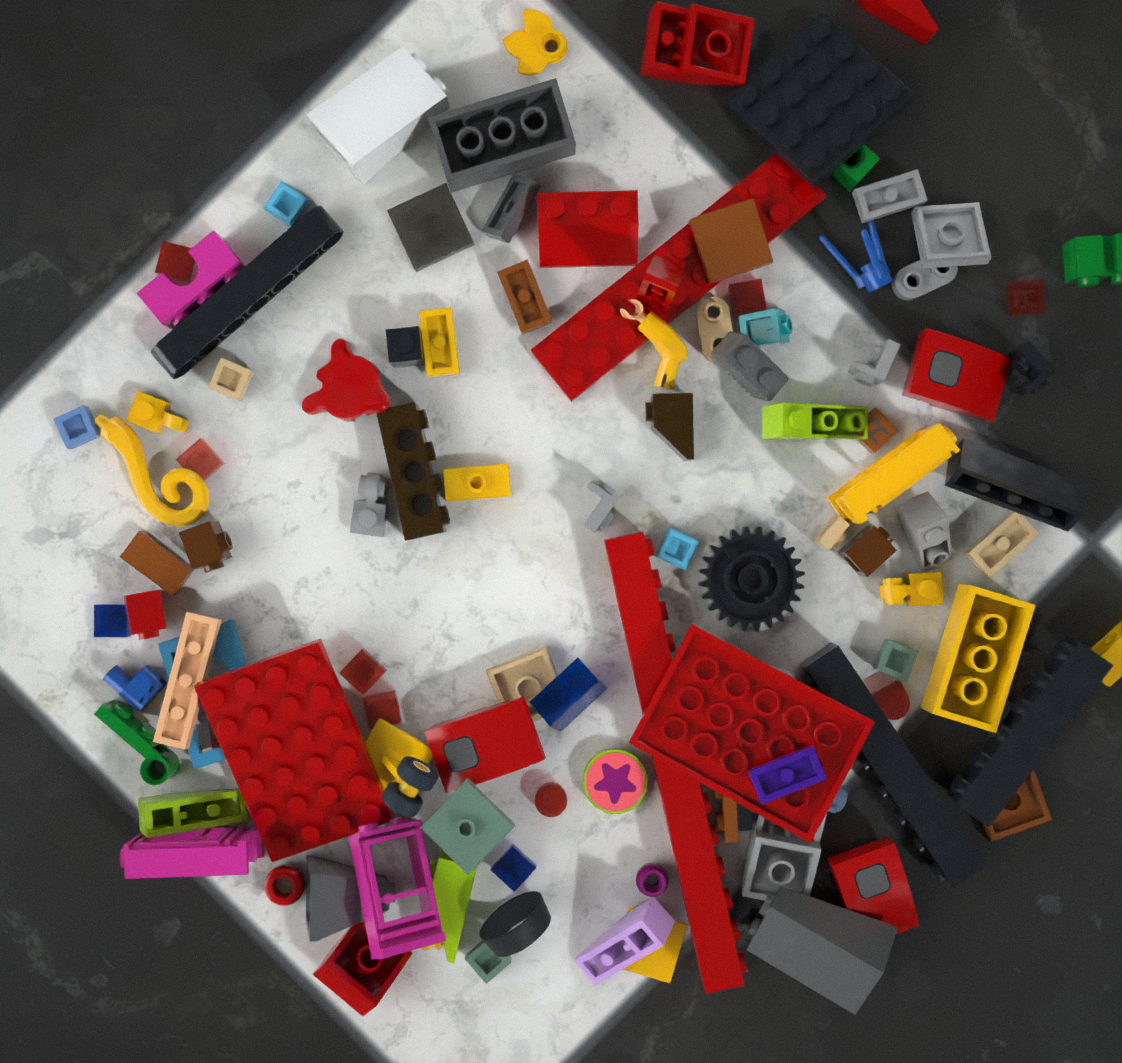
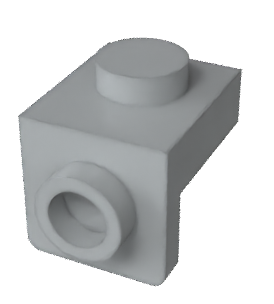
M601 480L597 484L590 481L586 488L602 499L584 526L593 532H596L598 528L604 531L615 516L610 510L618 499L612 496L615 490Z

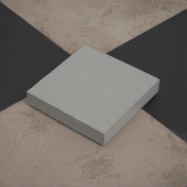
M979 202L915 206L911 215L922 268L982 265L990 262L992 257Z

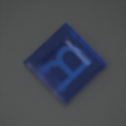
M125 604L94 605V637H131Z
M512 843L491 866L490 870L515 892L536 869L537 865Z

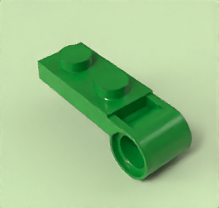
M112 700L102 704L94 715L145 758L140 766V775L144 782L156 786L177 774L180 768L179 758L166 745L153 742L156 732L153 726L146 722L141 723L132 715L133 710L121 701ZM156 760L161 761L165 765V775L158 773L155 769Z

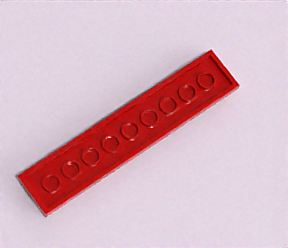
M774 154L698 216L753 198L767 242L770 244L820 204L827 196L819 186L813 189L779 156ZM689 223L531 349V353L571 402L649 340L637 329L641 323L636 319L624 318L620 313V309L626 310L629 315L635 313V305L628 301V299L638 300L637 296L643 278L654 256L662 258V255L673 257L681 263L680 267L686 269L667 312L640 301L643 305V313L648 315L652 311L667 324H670L723 281L712 284L708 283Z

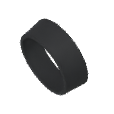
M530 891L512 898L495 910L484 922L479 936L496 956L507 957L522 951L535 942L548 928L551 915L541 893ZM524 920L520 925L509 931L516 924Z

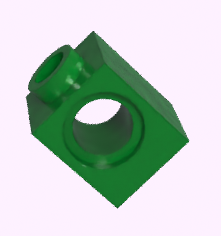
M866 145L862 146L851 156L854 159L855 166H847L843 163L831 174L849 192L880 160Z

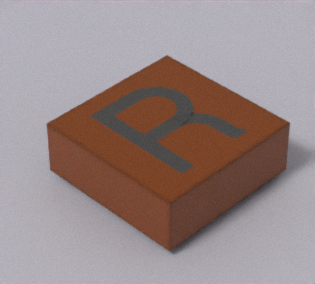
M875 407L868 413V439H861L859 441L873 454L895 435L898 430ZM863 430L855 432L858 436H863Z

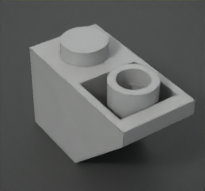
M927 491L898 504L901 528L922 572L941 566L946 561L951 560L952 551L948 516Z

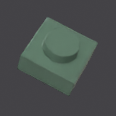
M885 638L873 669L907 682L919 651Z
M483 940L465 956V960L486 984L506 968L512 959L510 956H496Z

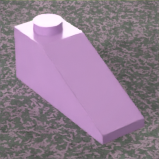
M652 897L627 913L581 952L574 962L594 985H597L664 946L675 920L655 897Z

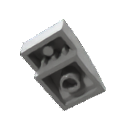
M757 814V819L752 820V830L750 831L742 896L765 901L767 895L774 898L780 886L810 896L822 850L820 839L827 814L811 843Z

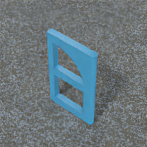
M234 620L221 623L213 657L225 665L228 671L247 665ZM180 637L158 643L168 681L175 658L174 653H176ZM194 728L188 749L193 769L225 760L226 758L221 747L202 752L197 731Z

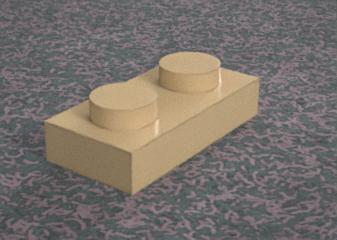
M1011 511L965 552V555L985 577L991 578L1037 537L1039 533L1022 514Z

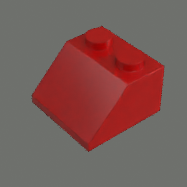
M362 921L348 928L312 975L361 1016H364L378 1005L413 953L408 951L387 958L372 960L365 921Z

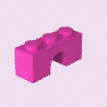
M214 230L188 251L198 265V273L192 283L178 286L171 277L162 272L137 292L138 296L160 323L170 329L179 325L245 267V264L227 242Z

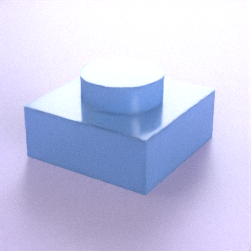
M80 406L54 418L67 449H74L101 437L88 406Z

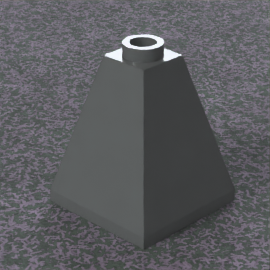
M314 855L307 856L306 925L309 941H319L364 921L354 867ZM375 873L380 898L387 893L396 894L395 882H389L387 876ZM381 903L382 911H388L390 904Z

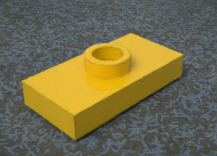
M509 464L443 469L446 502L511 496Z

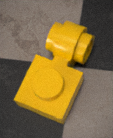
M939 571L905 573L906 584L903 583L902 577L882 578V584L879 585L880 598H883L884 605L904 604V597H907V606L943 604L942 572Z

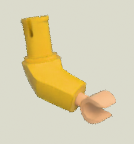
M628 299V301L635 305V313L629 315L626 310L620 309L621 315L626 319H636L641 324L637 329L654 344L656 351L660 352L659 356H662L653 385L663 387L667 374L664 388L673 390L680 362L687 360V347L670 325L652 311L648 315L643 313V305L640 301Z

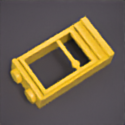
M940 423L920 428L828 496L827 500L849 524H862L868 519L865 514L876 513L878 511L877 508L887 505L949 459L952 454L958 453L960 449L955 444L957 438L947 426H942Z

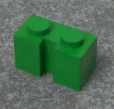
M1122 233L1103 237L1102 235L1075 237L1062 245L1065 284L1078 283L1080 288L1099 285V281L1110 280L1111 285L1122 284Z

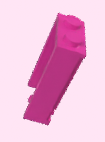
M403 816L389 820L390 826L379 828L378 822L358 827L359 833L348 837L372 960L387 958L446 941L445 932L442 931L422 830L420 828L422 824L421 819L409 821V817ZM406 837L417 889L394 895L387 893L380 898L370 845ZM418 894L421 913L388 922L384 921L381 903L390 904L393 900Z
M243 825L237 830L236 826H218L153 838H146L142 833H139L123 845L120 852V866L124 868L125 879L248 875L249 862H256L257 858L264 857V843L256 825L251 829H246V825Z

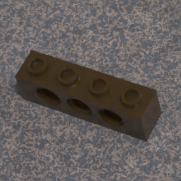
M414 402L388 408L382 413H376L405 541L447 532L445 525L450 524V517L447 506H441L438 493L443 492V485L440 474H434L431 461L436 460L433 442H427L424 429L429 428L425 409L420 410L419 405ZM406 431H413L416 435V442L411 448H403L400 444V437ZM418 462L423 467V475L420 479L412 481L407 475V469L412 463ZM421 494L427 495L431 502L430 508L424 513H419L414 507L416 497Z

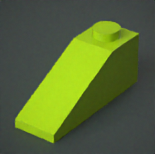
M239 788L178 792L138 798L140 832L146 838L248 821L247 805Z
M441 849L438 859L432 858L429 869L433 879V888L442 931L445 932L446 941L443 944L447 961L454 964L477 866L467 875Z

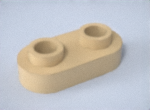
M708 297L698 305L695 317L702 354L708 361L717 363L715 359L711 358V352L715 349L713 342L715 340L722 341L727 333L733 332L727 303L719 297ZM709 308H716L719 316L711 318L707 310Z

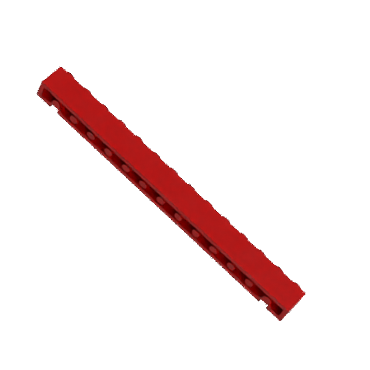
M637 532L604 540V545L643 715L672 661L671 653L676 652L672 633L666 634L664 621L669 620L665 601L659 602L656 589L662 588L658 569L652 570L649 557L655 556L651 537L645 538L644 532ZM652 756L705 993L708 994L744 986L742 973L748 971L743 952L737 953L735 941L740 940V934L736 920L730 921L728 909L733 908L729 888L723 889L721 877L726 876L722 856L716 857L713 845L719 844L715 825H709L706 813L712 812L708 793L701 792L700 783Z

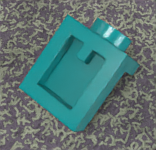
M773 308L738 316L741 334H746L758 347L790 342L789 334H792L793 327L789 315H786L785 310Z

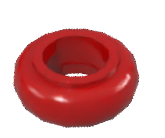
M281 865L271 870L264 884L266 896L271 902L279 906L294 904L301 898L305 888L303 875L298 869L289 865ZM284 877L289 879L293 884V891L288 894L280 892L276 886L278 878Z

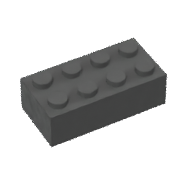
M556 78L428 117L451 193L575 155L576 141Z

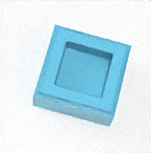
M281 181L264 206V209L291 227L301 218L311 201Z
M669 527L655 557L682 570H686L699 541Z

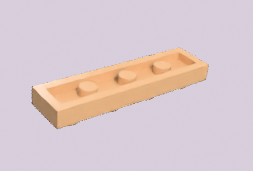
M186 612L153 742L184 750L189 749L201 704L194 686L197 682L206 680L208 677L222 619Z

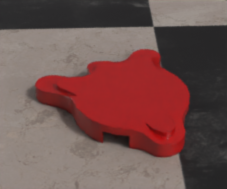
M337 339L331 346V360L320 368L316 374L317 379L322 382V388L304 398L302 410L309 415L329 412L332 416L343 421L355 422L354 418L363 414L369 416L373 413L386 411L390 405V397L385 391L384 384L380 382L379 373L381 372L377 366L361 356L354 355L347 341Z

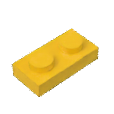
M452 307L419 311L427 377L460 374Z

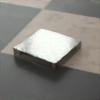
M447 183L387 210L415 272L474 246L472 237Z

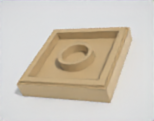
M546 645L486 670L498 703L525 696L533 722L571 707Z

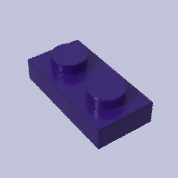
M812 745L748 770L761 804L827 779Z

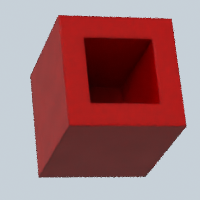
M160 590L123 596L130 635L138 634L139 640L159 637V630L167 629Z

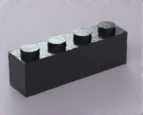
M965 437L957 445L960 451L952 454L948 459L944 486L1067 532L1086 515L1088 483Z

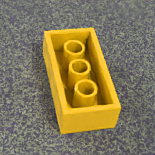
M958 583L920 708L941 717L996 733L1036 605L973 585Z

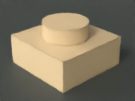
M220 358L208 388L242 402L254 372Z
M832 516L812 542L822 550H830L832 547L836 549L846 539L848 534L845 530L850 524L840 516Z

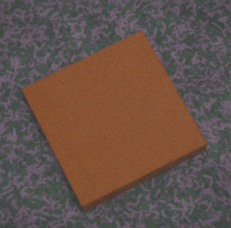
M753 198L689 220L709 284L770 265L774 262Z
M1034 769L990 827L981 822L986 838L990 842L1052 820Z

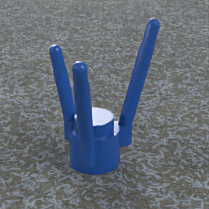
M874 220L867 222L871 239L866 229L861 231L871 263L860 268L863 273L862 275H859L824 235H820L819 240L854 279L858 289L865 286L868 293L893 281L884 258Z

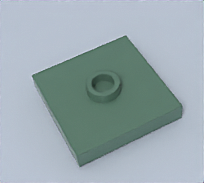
M467 778L420 828L469 875L514 828L515 824Z

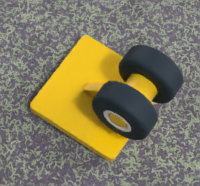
M380 718L365 741V745L384 787L382 800L393 811L407 817H414L423 805V800L417 793L419 790L430 791L438 779L436 771L428 765L433 757L428 744Z

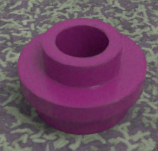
M645 864L636 874V885L645 896H659L668 887L669 879L667 872L659 864ZM654 874L658 877V880L654 884H649L646 882L647 876Z

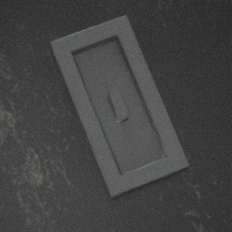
M513 174L481 231L490 238L509 244L512 237L517 233L527 210L533 204L541 185L532 178Z

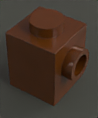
M208 521L179 532L192 570L204 568L205 573L223 568V561L232 558L230 552L233 549L231 538L226 531L223 532L219 521Z

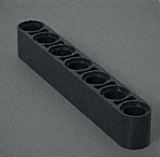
M316 206L162 338L152 348V356L172 379L182 377L341 239L344 231L322 206Z

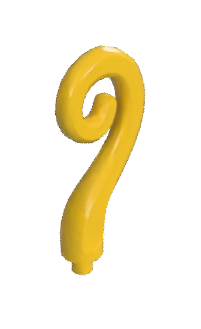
M102 413L95 419L94 424L102 429L100 436L115 447L123 456L134 491L149 514L157 520L173 526L194 524L204 516L209 506L210 494L207 484L197 472L191 469L177 468L171 470L163 477L161 493L170 503H177L181 499L180 493L176 489L179 482L187 483L193 492L192 502L187 508L182 510L171 508L157 496L152 486L144 448L135 431L118 416L110 419Z

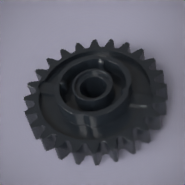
M744 526L739 536L734 529H731L729 540L723 536L718 537L720 547L708 546L713 553L711 557L702 556V559L708 566L707 568L698 569L699 573L706 576L705 580L698 582L699 586L707 588V591L701 595V598L711 599L712 602L707 609L709 611L719 609L716 619L721 621L728 617V626L731 628L739 622L742 631H746L748 625L752 624L753 629L758 632L763 622L771 629L773 618L784 622L782 612L785 610L793 613L794 610L790 602L801 600L795 594V590L804 588V585L797 582V578L805 575V572L796 570L795 566L802 560L791 558L795 547L784 548L786 538L780 537L775 541V531L769 530L763 536L762 527H756L753 534H751L748 526ZM753 569L758 573L759 580L754 587L748 588L743 582V576L748 570Z

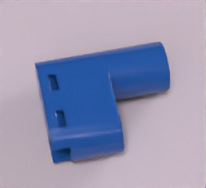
M118 665L114 666L103 677V680L139 712L143 711L167 685L163 677L150 665L144 666L133 679Z

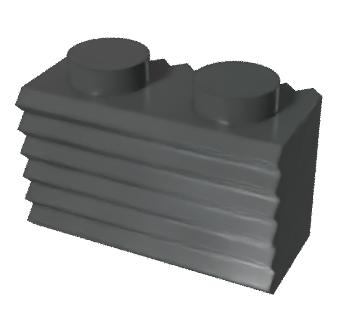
M730 331L711 352V358L715 359V362L720 363V367H724V371H727L728 375L733 376V379L737 380V384H741V388L746 389V392L750 393L752 397L771 401L789 379L746 334Z

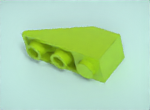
M779 403L762 406V439H868V407ZM863 430V436H858L855 433Z

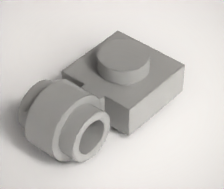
M368 472L367 476H360L358 494L364 495L366 501L354 500L350 533L384 537L388 505L377 503L380 497H386L388 479L382 478V474Z

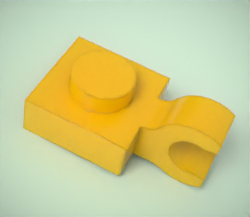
M137 391L126 419L129 423L161 434L163 426L185 433L189 424V420L169 413L172 403Z

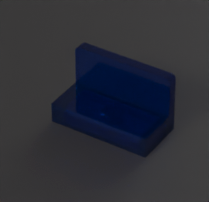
M577 657L530 701V704L550 727L561 732L606 691L608 687Z

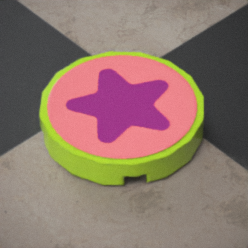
M611 748L599 751L589 759L584 769L583 787L586 797L595 808L605 813L622 814L631 811L641 803L647 791L648 777L643 763L634 753L624 748Z

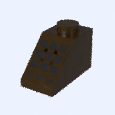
M693 393L652 394L651 402H645V422H651V430L683 461L694 460Z

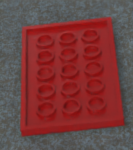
M691 624L630 738L629 744L811 843L875 721ZM812 745L827 779L761 804L748 770Z
M321 638L197 682L194 686L272 862L359 833L358 827L376 822H378L379 826L394 819V811L382 800L384 787Z

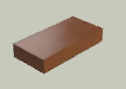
M138 531L120 556L121 559L171 596H175L194 571L190 565L144 531Z

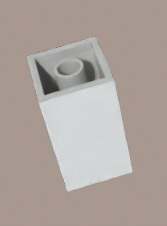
M403 46L307 114L308 119L320 138L363 185L430 125L428 117L444 113L450 107L447 98L449 91L437 77L432 80L425 72L427 67L422 59L415 52L410 55Z

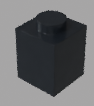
M419 326L385 329L388 359L394 368L425 365L422 332Z

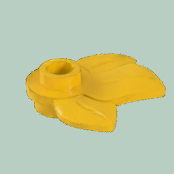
M525 9L523 11L524 30H519L503 38L506 50L515 58L520 59L517 72L528 76L541 73L548 64H556L562 61L568 50L565 36L561 32L554 30L550 17L533 9ZM549 44L557 46L555 52H548L545 48Z

